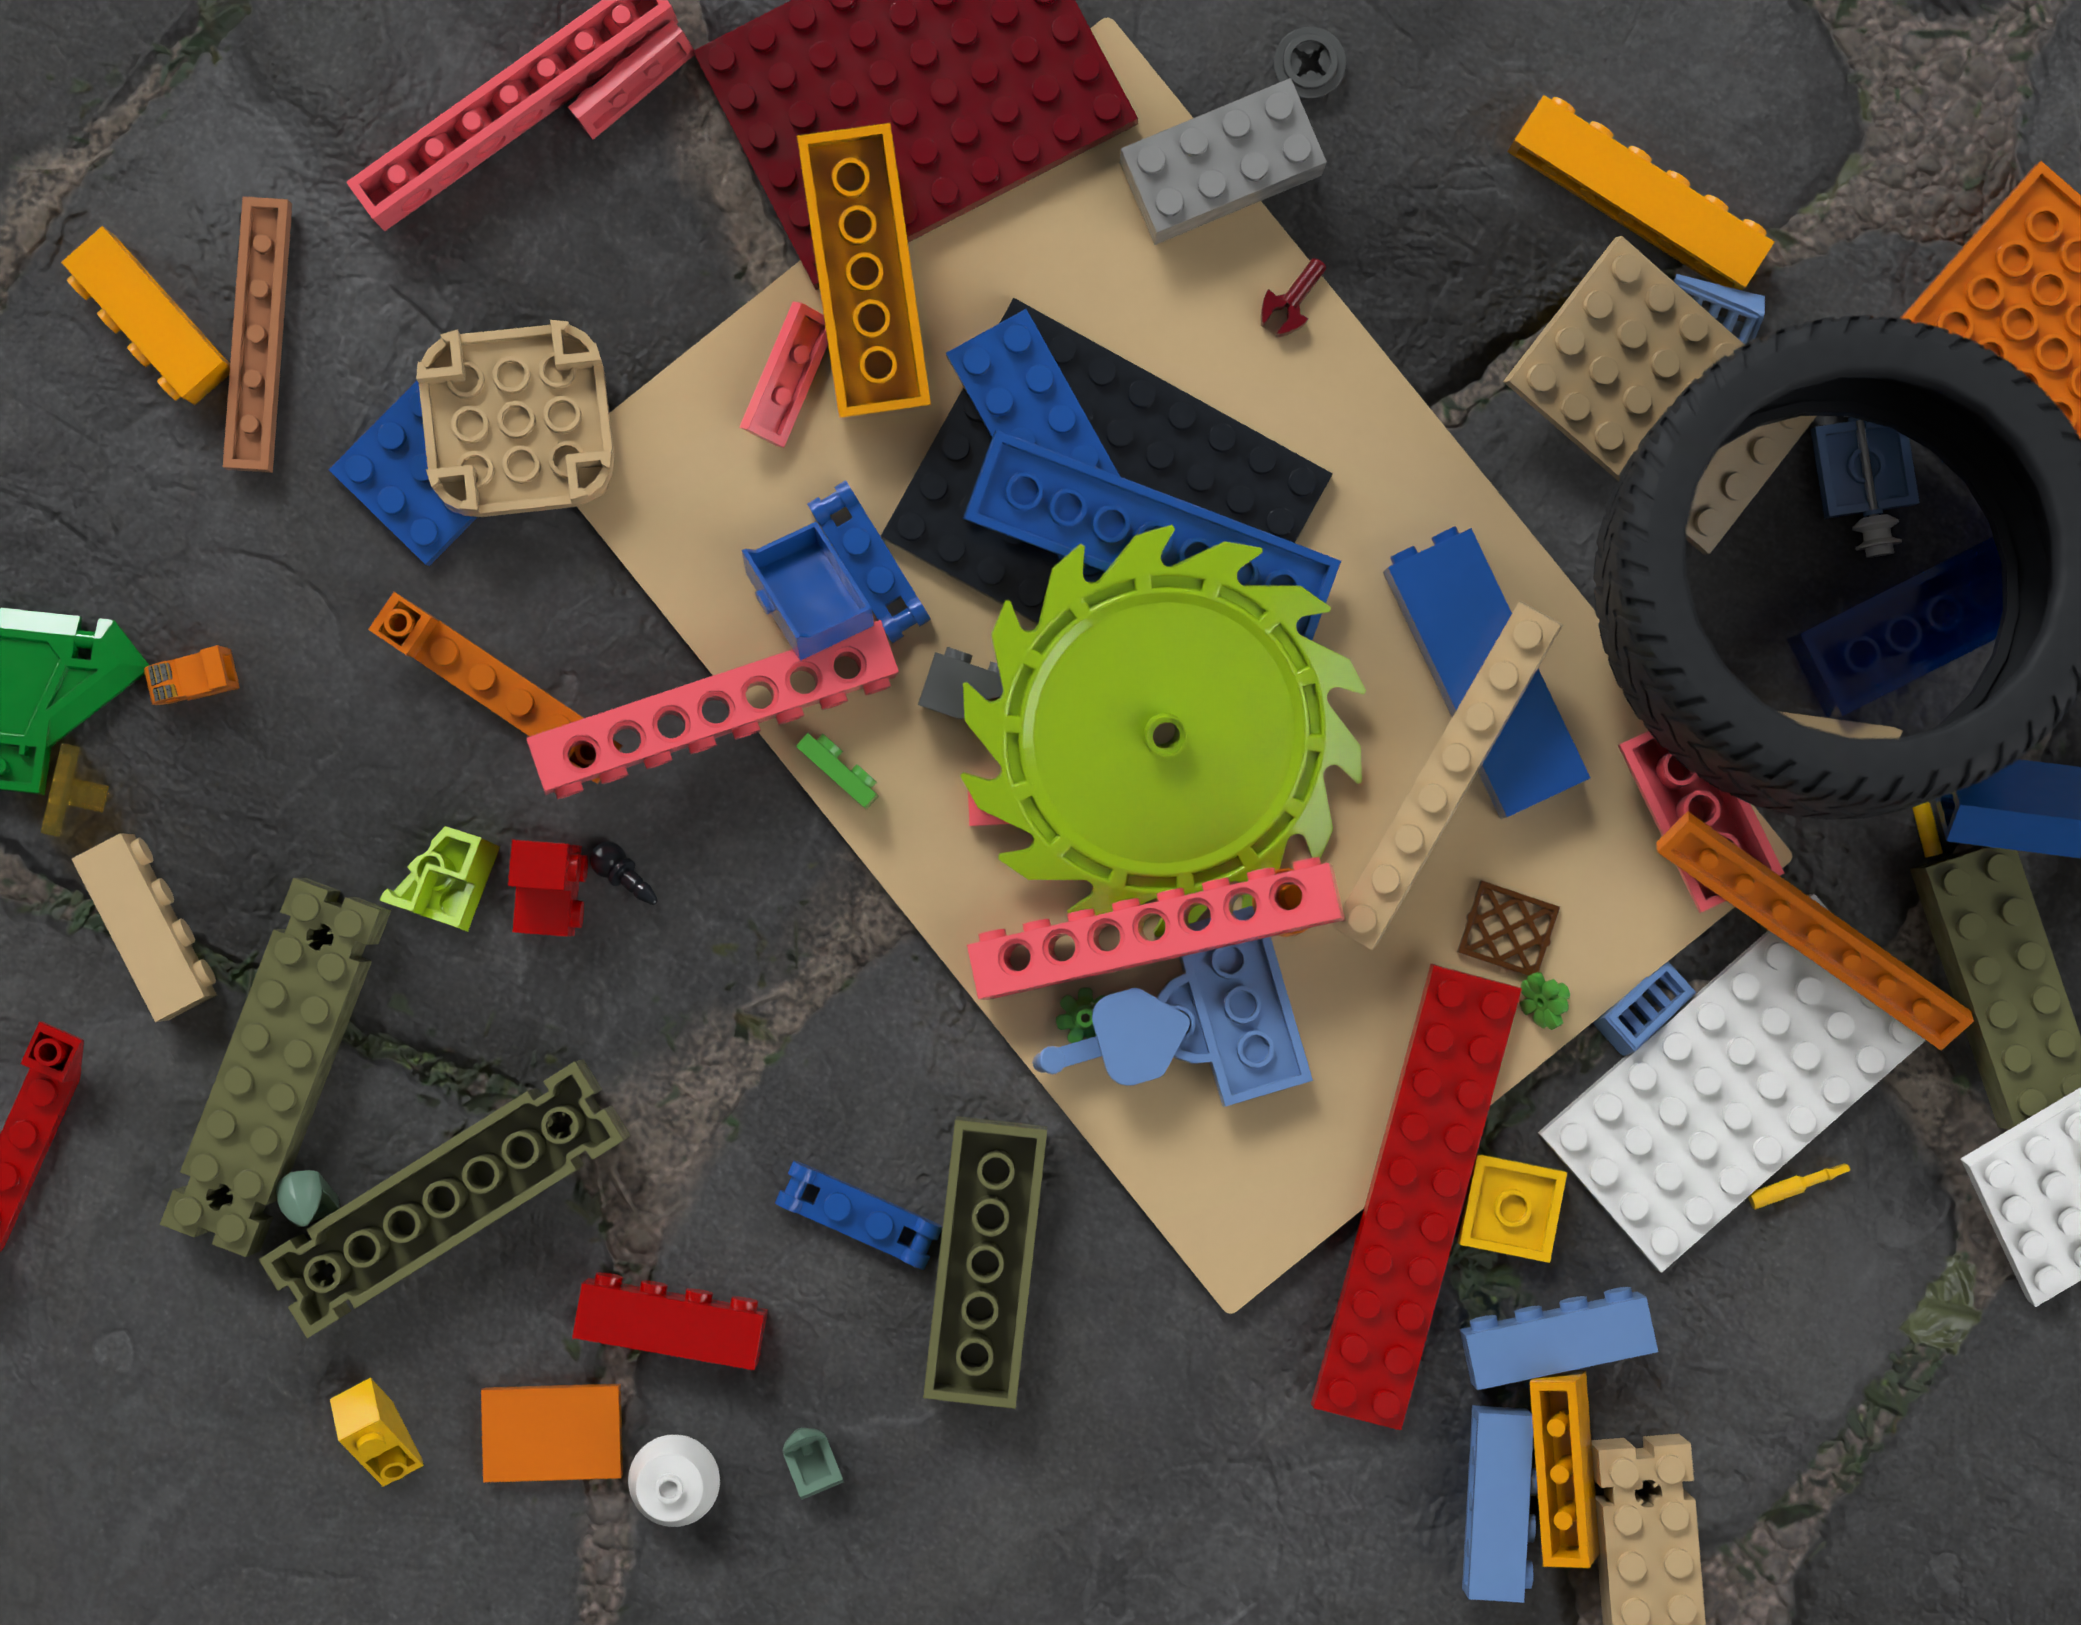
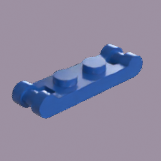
M845 480L834 487L836 492L823 500L817 497L807 503L872 607L878 621L881 620L887 636L894 643L904 637L903 631L916 623L920 627L930 621L931 618ZM846 507L852 518L837 527L831 515ZM902 598L908 608L892 617L886 606Z
M798 1161L792 1162L788 1171L791 1178L785 1191H779L775 1204L899 1258L909 1265L925 1270L930 1259L927 1252L933 1239H939L943 1229L941 1225ZM807 1184L821 1188L814 1203L802 1198ZM904 1226L916 1231L910 1246L898 1241Z

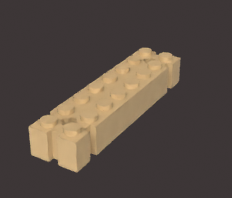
M1680 1434L1643 1436V1448H1635L1625 1438L1591 1440L1594 1481L1604 1490V1495H1595L1600 1551L1597 1558L1603 1625H1706L1696 1499L1683 1489L1682 1483L1684 1481H1694L1691 1443ZM1643 1481H1648L1651 1484L1650 1488L1645 1490L1643 1496H1639L1635 1490L1642 1489Z

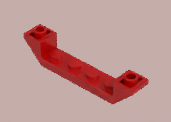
M39 1021L20 1063L30 1069L0 1133V1252L8 1241L81 1076L84 1039L43 1021Z

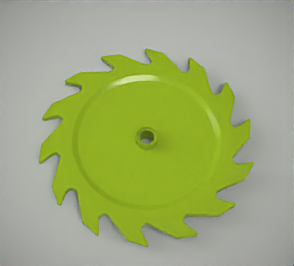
M1168 525L1135 535L1096 582H1087L1083 577L1085 546L1079 544L1052 568L1039 623L1033 630L1026 631L1020 627L1011 601L1005 600L991 633L1003 688L1001 697L996 701H988L967 681L962 683L964 720L999 763L1001 770L994 779H986L962 772L960 777L978 809L1008 822L1033 836L1032 844L1028 848L999 853L998 859L1028 880H1087L1092 884L1091 893L1068 909L1067 914L1094 908L1095 915L1113 912L1112 904L1115 902L1139 898L1140 905L1157 898V893L1177 888H1184L1185 895L1203 891L1202 883L1220 878H1229L1230 882L1248 881V872L1274 867L1275 870L1280 869L1287 841L1294 834L1303 835L1311 858L1320 857L1321 859L1333 831L1323 778L1325 769L1330 765H1338L1357 784L1362 782L1361 746L1327 702V694L1334 687H1340L1363 695L1366 689L1349 658L1300 635L1296 629V624L1301 617L1330 612L1331 607L1300 585H1241L1237 579L1239 569L1263 553L1261 547L1224 541L1175 565L1166 566L1161 561V553L1175 530L1173 525ZM1165 722L1174 724L1175 733L1170 741L1163 744L1154 742L1153 732L1159 724ZM1242 895L1241 909L1253 906V897L1251 895ZM1205 905L1195 906L1188 915L1189 924L1196 922L1208 907ZM1162 917L1153 931L1156 937L1162 936L1165 932L1166 927Z

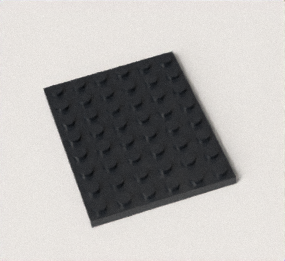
M1016 298L1012 299L1000 323L1027 309L1120 477L1293 543L1296 542L1333 473ZM963 387L883 530L881 538L1002 605L1005 600H1010L1014 612L1038 624L1051 570L1060 562V559L1055 553L963 519L992 440Z

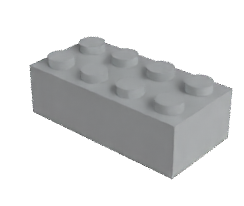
M1291 78L1123 147L1120 154L1121 167L1154 245L1322 176L1327 163Z

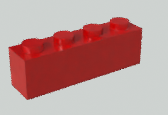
M597 1272L595 1279L588 1278L581 1285L572 1335L574 1339L755 1370L759 1363L768 1309L758 1308V1300L740 1296H732L731 1302L713 1300L712 1292L694 1288H687L685 1294L668 1292L667 1284L649 1280H642L640 1286L622 1283V1276Z

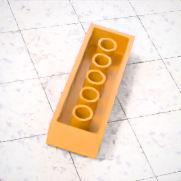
M886 123L797 136L839 418L931 405L891 124Z

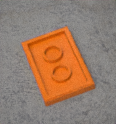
M621 1384L489 1387L481 1390L483 1483L616 1479L623 1476Z

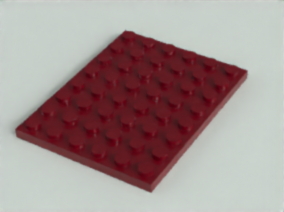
M790 0L693 50L705 77L816 290L819 289V281L797 136L890 123L907 242L909 243L1138 125V117L1075 0Z

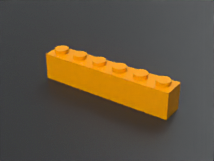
M1545 95L1542 96L1508 149V153L1712 283L1738 290L1746 288L1775 242L1766 236L1767 231L1761 225L1749 219L1740 220L1728 212L1729 208L1722 200L1712 195L1702 196L1689 187L1690 182L1681 174L1672 170L1665 172L1652 164V158L1645 151L1635 146L1627 148L1613 139V133L1604 125L1594 121L1589 124L1575 115V109L1565 100L1558 97L1550 99Z

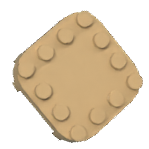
M550 320L551 325L460 334L457 329L440 334L442 338L428 348L422 361L418 362L416 375L420 390L428 465L426 472L431 487L450 511L464 516L488 517L571 508L589 503L606 493L608 483L613 475L614 451L605 371L596 343L585 332L570 325L568 321Z

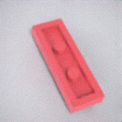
M671 20L662 29L654 31L647 41L631 55L619 60L612 70L595 85L583 90L577 97V100L568 108L585 132L594 140L694 56V49L681 28Z
M792 302L739 428L775 446L785 447L828 346L823 314L803 303Z

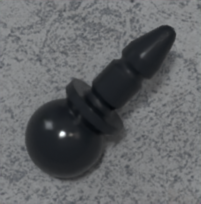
M603 842L592 850L590 865L597 875L608 878L609 883L613 886L622 884L637 899L651 905H655L658 902L652 887L647 882H643V879L634 871L635 862L630 858H626V854L621 846L614 842Z

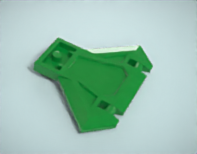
M0 607L1 791L45 795L52 746L145 674L144 668L150 666L115 620L99 618L95 632L81 630V616ZM79 648L91 649V660L78 659Z

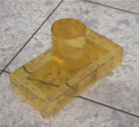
M61 743L41 828V833L57 837L63 835L69 805L104 812L109 786L76 779L83 747Z

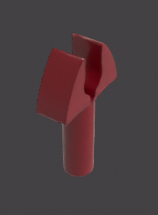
M1312 258L1286 294L1276 296L1271 290H1267L1261 308L1262 327L1269 320L1271 313L1282 310L1284 307L1288 308L1286 313L1287 321L1281 326L1275 337L1278 338L1291 334L1307 323L1308 318L1300 314V304L1326 271V265L1320 259Z

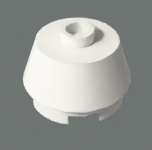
M665 1435L648 1442L636 1454L630 1466L628 1486L635 1506L646 1518L659 1525L680 1527L699 1520L711 1509L719 1492L720 1475L713 1455L703 1444L684 1435Z

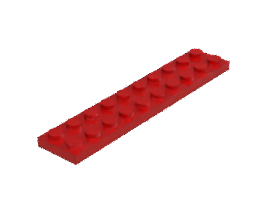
M1430 964L1312 1397L1311 1405L1314 1409L1402 1430L1522 988Z

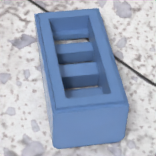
M1676 274L1674 282L1686 293L1693 295V299L1701 306L1704 300L1711 302L1707 312L1743 344L1756 338L1765 314V296ZM1721 307L1728 309L1725 318L1718 316ZM1739 314L1746 317L1744 322L1737 321Z
M1668 961L1652 975L1643 979L1626 996L1596 1019L1594 1025L1621 1055L1625 1056L1641 1047L1696 992ZM1657 979H1660L1676 996L1672 1001L1654 983ZM1645 991L1661 1008L1659 1012L1642 996ZM1631 1004L1647 1020L1645 1025L1628 1008Z

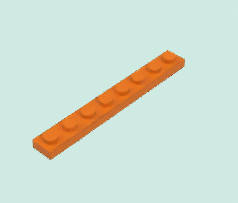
M1687 811L1656 842L1657 852L1939 1050L1942 1051L1974 1022L1971 1010Z

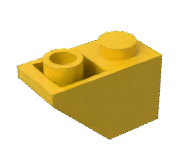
M372 1378L330 1399L338 1441L383 1487L424 1466L422 1457L393 1401Z

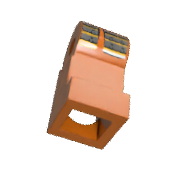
M219 645L202 649L195 654L155 663L144 668L152 705H164L183 700L190 701L240 688L231 649Z

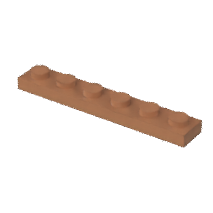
M242 198L223 468L227 470L273 473L292 203L288 199Z

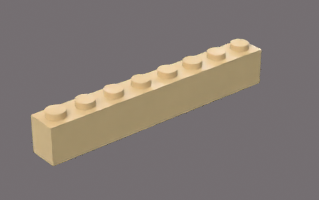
M1523 602L1518 603L1342 907L1345 920L1334 922L1331 927L1371 950L1379 943L1563 624Z

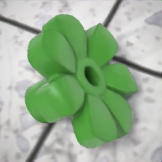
M1540 972L1529 975L1526 980L1522 981L1520 987L1522 988L1521 993L1527 997L1520 1001L1523 1013L1528 1015L1534 1012L1533 1021L1541 1028L1547 1027L1553 1030L1563 1024L1561 1014L1568 1011L1569 988L1564 983H1557L1554 979L1546 982Z
M1082 987L1078 991L1077 1000L1071 995H1065L1061 999L1060 1005L1066 1011V1014L1058 1015L1056 1017V1024L1060 1030L1070 1029L1067 1040L1070 1043L1082 1041L1084 1037L1088 1039L1096 1036L1092 1023V1012L1096 1003L1105 995H1101L1094 1000L1092 989ZM1088 1014L1090 1018L1085 1022L1081 1020V1016Z

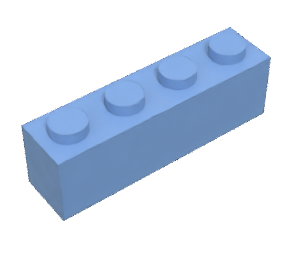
M1620 1287L1605 1291V1298L1587 1302V1297L1579 1296L1559 1301L1560 1308L1542 1311V1306L1521 1308L1515 1310V1317L1498 1321L1496 1315L1474 1318L1470 1320L1471 1327L1459 1329L1471 1384L1477 1390L1656 1353L1658 1348L1647 1297L1639 1292H1632L1631 1287Z
M1472 1405L1462 1589L1468 1599L1524 1603L1525 1589H1531L1533 1585V1563L1531 1560H1527V1543H1533L1535 1540L1536 1520L1534 1514H1529L1530 1496H1536L1538 1489L1536 1468H1532V1450H1535L1532 1413L1526 1408Z

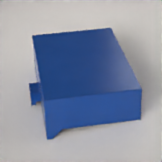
M817 522L756 550H742L746 575L756 589L755 595L767 615L771 613L800 661L874 626L872 607Z

